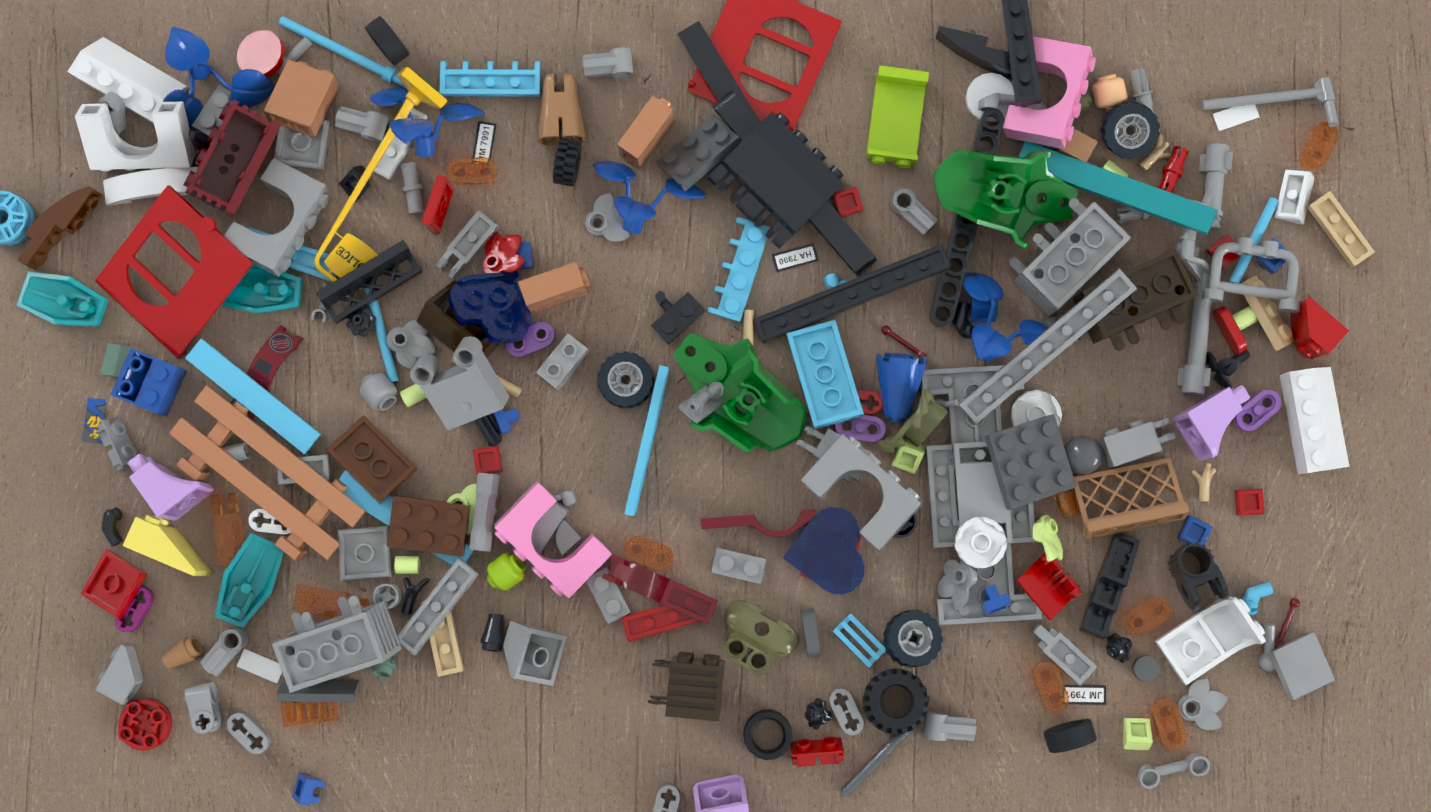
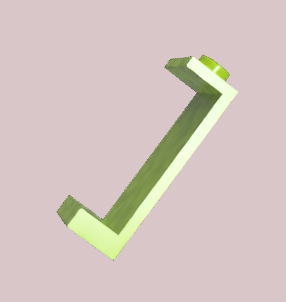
M879 65L866 159L871 160V163L877 165H885L886 162L896 163V166L900 168H910L911 165H916L925 88L928 83L929 72Z

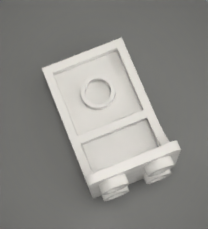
M1225 597L1223 599L1218 598L1155 640V643L1183 685H1187L1237 651L1253 644H1263L1266 640L1263 636L1265 631L1257 621L1253 622L1249 616L1250 609L1242 599L1238 600L1236 597Z

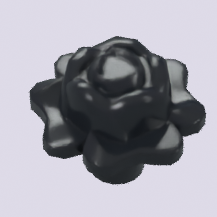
M364 308L348 317L350 321H347L346 326L351 329L354 336L360 334L362 337H366L370 331L375 329L373 323L376 322L377 318L371 314L369 308Z
M1113 633L1112 636L1110 635L1106 638L1107 654L1111 658L1119 660L1121 663L1131 659L1132 642L1129 638L1121 637L1117 633Z
M816 698L813 703L808 704L806 707L805 718L808 720L809 727L818 730L820 725H824L826 721L831 720L832 713L826 709V701Z

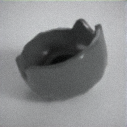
M1080 436L1071 439L1065 445V451L1072 472L1076 474H1090L1101 465L1103 452L1100 444L1094 439Z

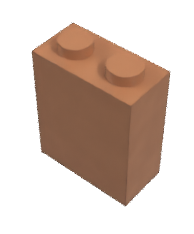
M288 60L264 109L269 122L273 120L281 124L282 127L315 138L339 88L335 75L326 69L317 70L302 61L294 62Z
M652 95L617 144L620 157L639 170L642 169L675 123L674 111L669 101L662 97L657 99Z
M577 262L518 281L525 304L532 313L589 294L587 287L591 286L585 268H579Z

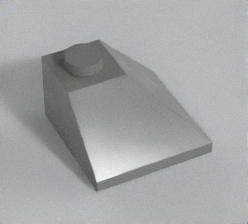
M510 621L503 644L510 676L515 679L553 686L567 636L535 626Z

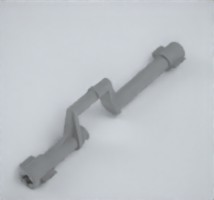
M1219 143L1208 144L1206 154H1200L1199 172L1206 174L1204 199L1202 202L1192 200L1218 210L1211 226V231L1221 228L1224 176L1227 175V171L1231 170L1233 152H1229L1230 146ZM1183 227V234L1180 236V241H1182L1180 258L1196 279L1195 290L1198 296L1193 301L1187 364L1184 365V368H1178L1177 386H1182L1183 394L1205 395V389L1210 386L1211 368L1205 366L1212 302L1203 301L1202 294L1203 289L1209 288L1211 266L1205 260L1194 257L1196 232Z

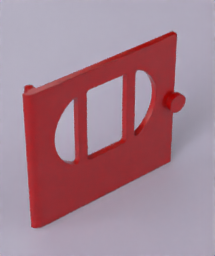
M727 0L710 40L759 121L762 122L773 111L776 114L781 112L790 121L788 126L794 131L842 21L799 3L797 0ZM775 18L794 20L808 31L813 47L810 48L761 25ZM756 34L810 57L797 86L790 85L743 64ZM696 68L692 80L688 82L687 91L717 103L716 98ZM744 73L790 93L791 96L775 103L759 101L744 89L739 74Z
M167 185L96 278L95 282L179 359L187 354L186 349L254 263L216 228L217 224L213 218L201 215L176 190ZM175 221L187 226L198 239L201 248V262L163 229L161 223ZM153 232L195 270L177 295L135 258L136 253ZM129 265L160 292L169 303L158 306L141 299L130 283Z

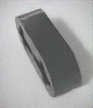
M814 608L801 609L807 657L821 656Z

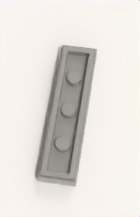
M458 558L397 635L399 643L410 653L417 655L480 573L461 558Z

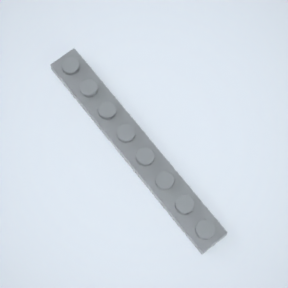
M1120 268L961 401L959 405L977 424L1137 289L1136 286Z

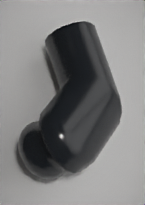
M959 301L953 325L960 336L966 339L972 338L974 326L967 319L971 305Z
M116 507L104 512L101 527L111 547L123 542L116 529V521L121 520L123 515L120 509Z

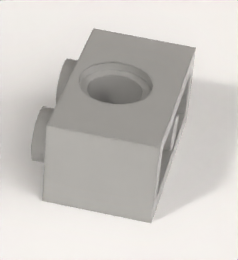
M567 333L536 373L557 391H560L590 351Z

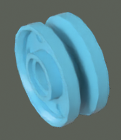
M0 191V245L12 247L22 244L29 238L25 235V232L36 220L34 209L25 199L9 191ZM8 214L7 221L3 223V217Z

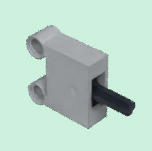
M471 336L463 338L453 354V360L457 366L440 373L438 372L440 363L435 356L431 354L421 355L410 371L411 380L420 386L447 431L474 420L490 446L499 444L502 441V437L488 415L502 410L510 396L482 352L483 346L481 342Z

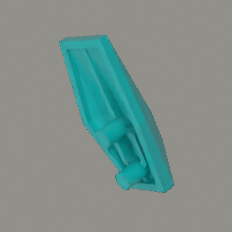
M253 264L221 306L254 314L300 308L303 279L282 272L280 277H277Z
M28 271L16 306L55 325L100 327L109 300L70 276Z
M250 533L223 573L215 617L243 628L272 594L284 551L277 547L274 542Z

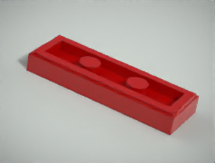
M665 605L621 617L628 642L700 622Z

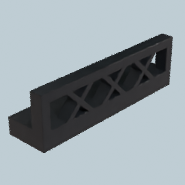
M402 240L319 290L316 294L337 325L422 273V269L412 256L405 241ZM407 259L414 268L406 274L397 272L398 265ZM380 275L391 276L390 283L385 287L375 285L377 277ZM357 289H370L367 298L363 300L353 299ZM338 301L348 302L346 310L337 316L330 307Z

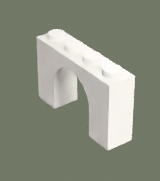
M183 101L157 103L152 112V118L158 143L150 147L130 145L118 136L113 127L107 103L82 104L75 115L90 170L110 171L112 169H125L133 171L146 168L154 170L190 167L196 154L189 137L190 129Z

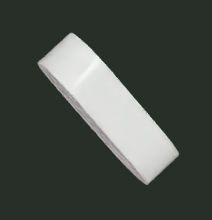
M256 509L249 516V525L255 531L285 535L292 533L288 528L285 530L284 525H277V520L264 509ZM263 513L264 518L272 519L271 524L263 523L262 527H260V523L256 522V518L261 517Z

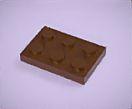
M364 415L326 448L327 453L379 504L417 470V467Z
M394 495L387 547L463 557L465 554L471 505Z

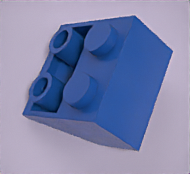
M131 348L110 395L153 413L167 416L187 370Z

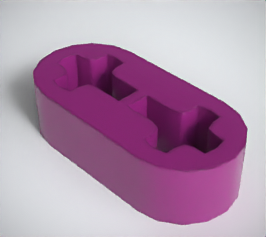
M140 587L124 616H130L134 612L130 619L133 625L125 626L126 621L123 618L115 617V625L121 632H133L141 626L154 602V593L150 588ZM144 592L143 597L146 599V602L139 603L136 608L139 601L136 595Z

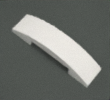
M198 167L154 169L103 180L106 205L132 203V200L157 197L160 196L167 185H170L181 196L189 195L185 193L188 187L183 184L190 171L196 173Z

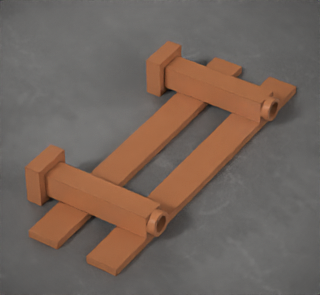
M206 385L194 402L216 418L218 422L206 436L183 417L179 419L169 434L193 452L191 457H182L176 466L195 481H205L210 474L206 469L209 465L288 528L292 533L281 536L275 545L292 559H302L308 552L304 548L305 544H308L326 560H329L341 543L320 527L326 517L332 511L351 527H354L366 511L345 495L348 487L343 482L335 479L330 483L247 417L249 409L239 401L231 404L210 386ZM233 433L317 499L306 515L222 449Z

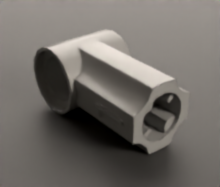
M622 47L611 49L609 53L583 55L585 78L602 76L628 78L633 76L631 49Z
M341 106L336 114L335 127L360 134L365 139L381 143L389 118L377 112L367 111L365 113Z
M909 189L898 190L890 199L891 210L905 219L921 236L938 220L915 198L914 193ZM904 196L907 198L908 207H900L897 203V197Z
M235 627L224 631L217 643L200 661L202 667L208 673L216 677L219 676L238 652L249 643V634L246 629ZM232 633L238 637L239 642L237 646L230 642V635Z
M937 712L926 713L924 739L946 741V739L974 741L976 736L975 718L948 716V714Z

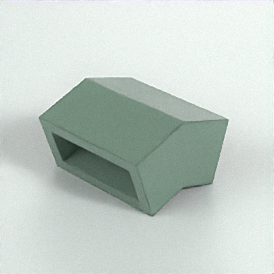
M108 343L100 374L118 378L131 348Z

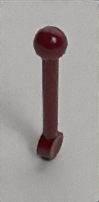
M888 325L882 327L881 332L884 335L891 336L918 357L927 356L924 352L892 332Z
M1297 598L1290 600L1291 607L1280 634L1275 639V648L1284 645L1283 638L1295 609L1300 606V601Z

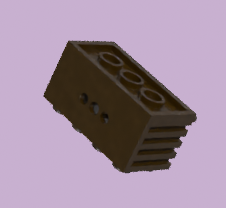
M1174 249L1123 272L1137 289L1087 332L1093 344L1110 338L1115 350L1121 351L1124 349L1125 344L1120 336V332L1125 331L1131 344H1138L1140 337L1134 326L1156 316L1161 328L1168 330L1171 327V321L1166 313L1168 310L1171 311L1176 323H1184L1186 318L1180 305L1197 297L1198 294L1177 250ZM1101 283L1083 290L1072 298L1074 304L1079 303Z
M679 652L677 656H673L671 661H666L665 659L655 660L652 666L670 668L667 697L650 695V698L654 700H648V703L666 705V717L719 722L724 660H719V655L704 654V659L694 658V653Z

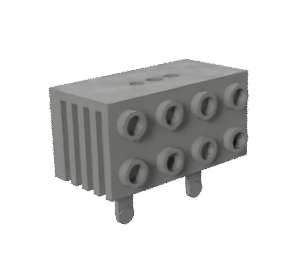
M1071 199L1068 203L1069 207L1079 217L1063 233L1053 223L1049 222L1044 226V230L1054 241L1050 244L1041 234H1035L1032 240L1043 252L1028 267L1016 257L1009 260V265L1019 274L1013 282L1048 316L1056 312L1131 238L1096 202H1093L1086 209L1078 199Z
M342 596L337 601L342 615L315 624L312 614L308 611L303 614L300 612L293 613L292 620L296 631L272 643L289 692L291 693L382 663L400 651L402 648L385 602L382 601L362 608L357 596H351L349 599Z

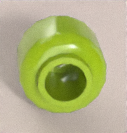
M503 553L487 566V580L493 588L498 587L503 591L510 590L523 580L525 576L524 571L526 570L525 564L516 554Z

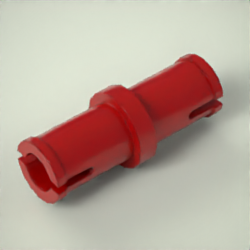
M1181 146L1173 147L1168 164L1163 167V177L1158 187L1161 190H1165L1167 187V192L1172 194L1178 179L1183 175L1182 167L1189 153L1183 147L1180 156H1178Z

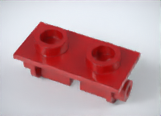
M825 737L820 740L800 739L791 742L792 765H798V767L816 765L815 757H820L821 765L839 764V761H844L842 738Z

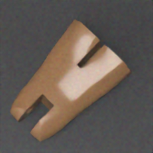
M554 73L546 74L538 132L539 144L545 146L558 145L561 138L579 141L581 144L586 142L577 84L572 73H564V92H556L557 85Z

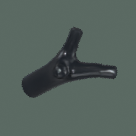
M408 578L403 579L406 594L401 610L402 613L411 614L415 599L422 587L429 582L428 578L420 581L416 586L410 584Z

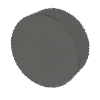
M1140 656L1133 662L1132 671L1137 679L1151 682L1158 677L1160 666L1153 657Z

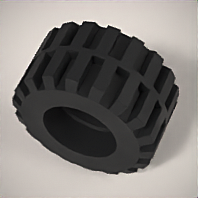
M899 668L888 669L878 673L866 685L863 695V709L867 719L878 730L889 734H905L915 730L925 720L924 717L929 710L928 702L930 700L926 692V686L922 684V680L918 676L916 677L912 672ZM900 686L909 693L911 706L903 716L892 717L883 711L880 699L882 693L888 687Z

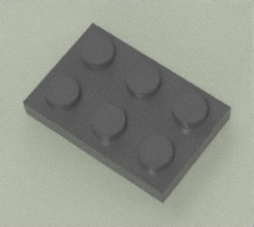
M712 115L656 163L662 171L686 191L725 159L742 141L737 134L716 116Z

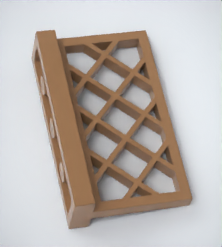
M1171 457L1074 477L1076 488H1073V492L1083 523L1085 539L1184 520L1190 512L1187 502L1183 500ZM1166 466L1168 477L1165 481L1151 474L1156 467ZM1137 471L1145 476L1140 486L1127 479L1131 472ZM1112 476L1121 482L1116 491L1102 484L1106 477ZM1148 478L1162 486L1156 496L1143 489ZM1087 481L1096 486L1091 496H1088L1080 491L1078 483ZM1123 484L1137 491L1131 501L1118 494ZM1166 488L1174 493L1176 502L1167 503L1158 497L1163 489ZM1098 489L1112 496L1106 506L1093 499ZM1139 493L1153 500L1149 507L1142 508L1133 503ZM1114 498L1128 505L1124 512L1117 513L1109 508ZM1089 503L1103 510L1099 517L1088 519L1086 508Z

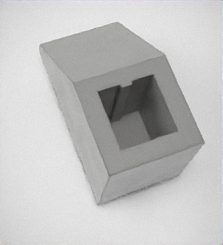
M131 643L121 644L114 649L110 656L112 661L109 667L101 672L97 680L99 684L96 691L121 705L132 702L144 681L135 645Z

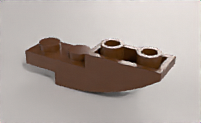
M87 186L54 203L25 232V235L31 238L32 241L18 261L34 270L42 266L47 260L48 252L60 242L63 231L74 234L75 231L82 228L85 223V217L97 207L102 194Z

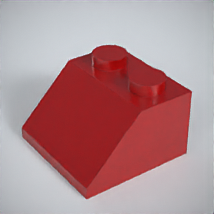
M1311 297L1301 300L1300 312L1290 313L1292 338L1294 339L1292 343L1297 347L1298 353L1307 359L1310 358L1312 360L1329 354L1349 332L1346 327Z

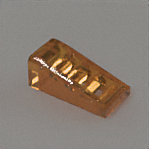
M281 702L283 727L338 721V702H328L329 716L324 714V702H317L318 717H314L313 703L315 702ZM302 704H306L307 718H303ZM292 705H295L296 719H293Z

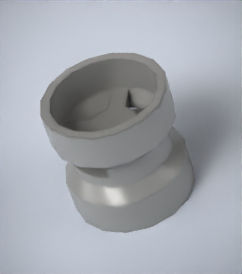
M393 583L379 585L373 593L374 603L384 601L387 609L398 607L403 599L401 588Z

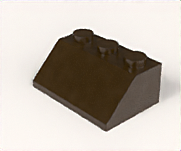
M455 280L426 301L416 321L453 352H455L463 338L468 336L477 338L483 346L482 352L486 358L490 356L512 328L510 323Z

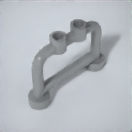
M1239 237L1237 238V243H1223L1213 253L1209 288L1203 289L1202 300L1216 303L1223 302L1224 292L1280 299L1279 311L1298 313L1300 312L1301 301L1296 300L1299 262L1292 252L1278 248L1279 242L1263 241L1262 246L1253 245L1252 238ZM1228 252L1244 256L1255 255L1266 259L1277 258L1285 260L1288 264L1286 290L1220 281L1223 256Z

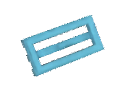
M851 613L833 630L868 668L886 652V648ZM850 620L879 649L876 653L847 624ZM842 628L872 656L869 660L840 632Z

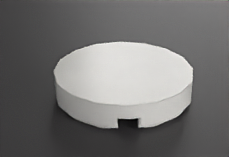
M995 73L982 74L975 78L968 87L965 97L968 111L978 121L984 111L978 110L979 100L994 93L1014 95L1013 85L1004 76ZM999 104L998 109L1003 113L1005 119L1010 105ZM993 117L985 118L988 124L997 123Z
M1032 390L1025 392L1015 400L1011 407L1010 418L1012 426H1016L1055 414L1059 427L1062 412L1060 404L1054 396L1041 390Z
M974 517L965 521L958 528L954 537L955 550L958 557L965 564L974 568H987L997 564L1003 558L1007 548L1003 528L996 521L987 517Z

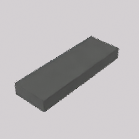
M283 679L276 695L279 702H355L360 685L359 680H327L290 693L286 681Z

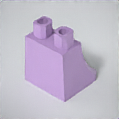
M1243 385L1235 389L1228 387L1211 394L1171 418L1199 461L1211 459L1218 455L1220 442L1227 426L1243 410L1240 404L1250 399V396Z
M138 454L127 463L134 472L129 478L157 518L176 521L214 491L211 484L185 480L172 472L166 465L156 463L153 457L150 456L145 458L143 454Z
M730 775L700 781L693 787L696 812H749L744 777L741 775Z

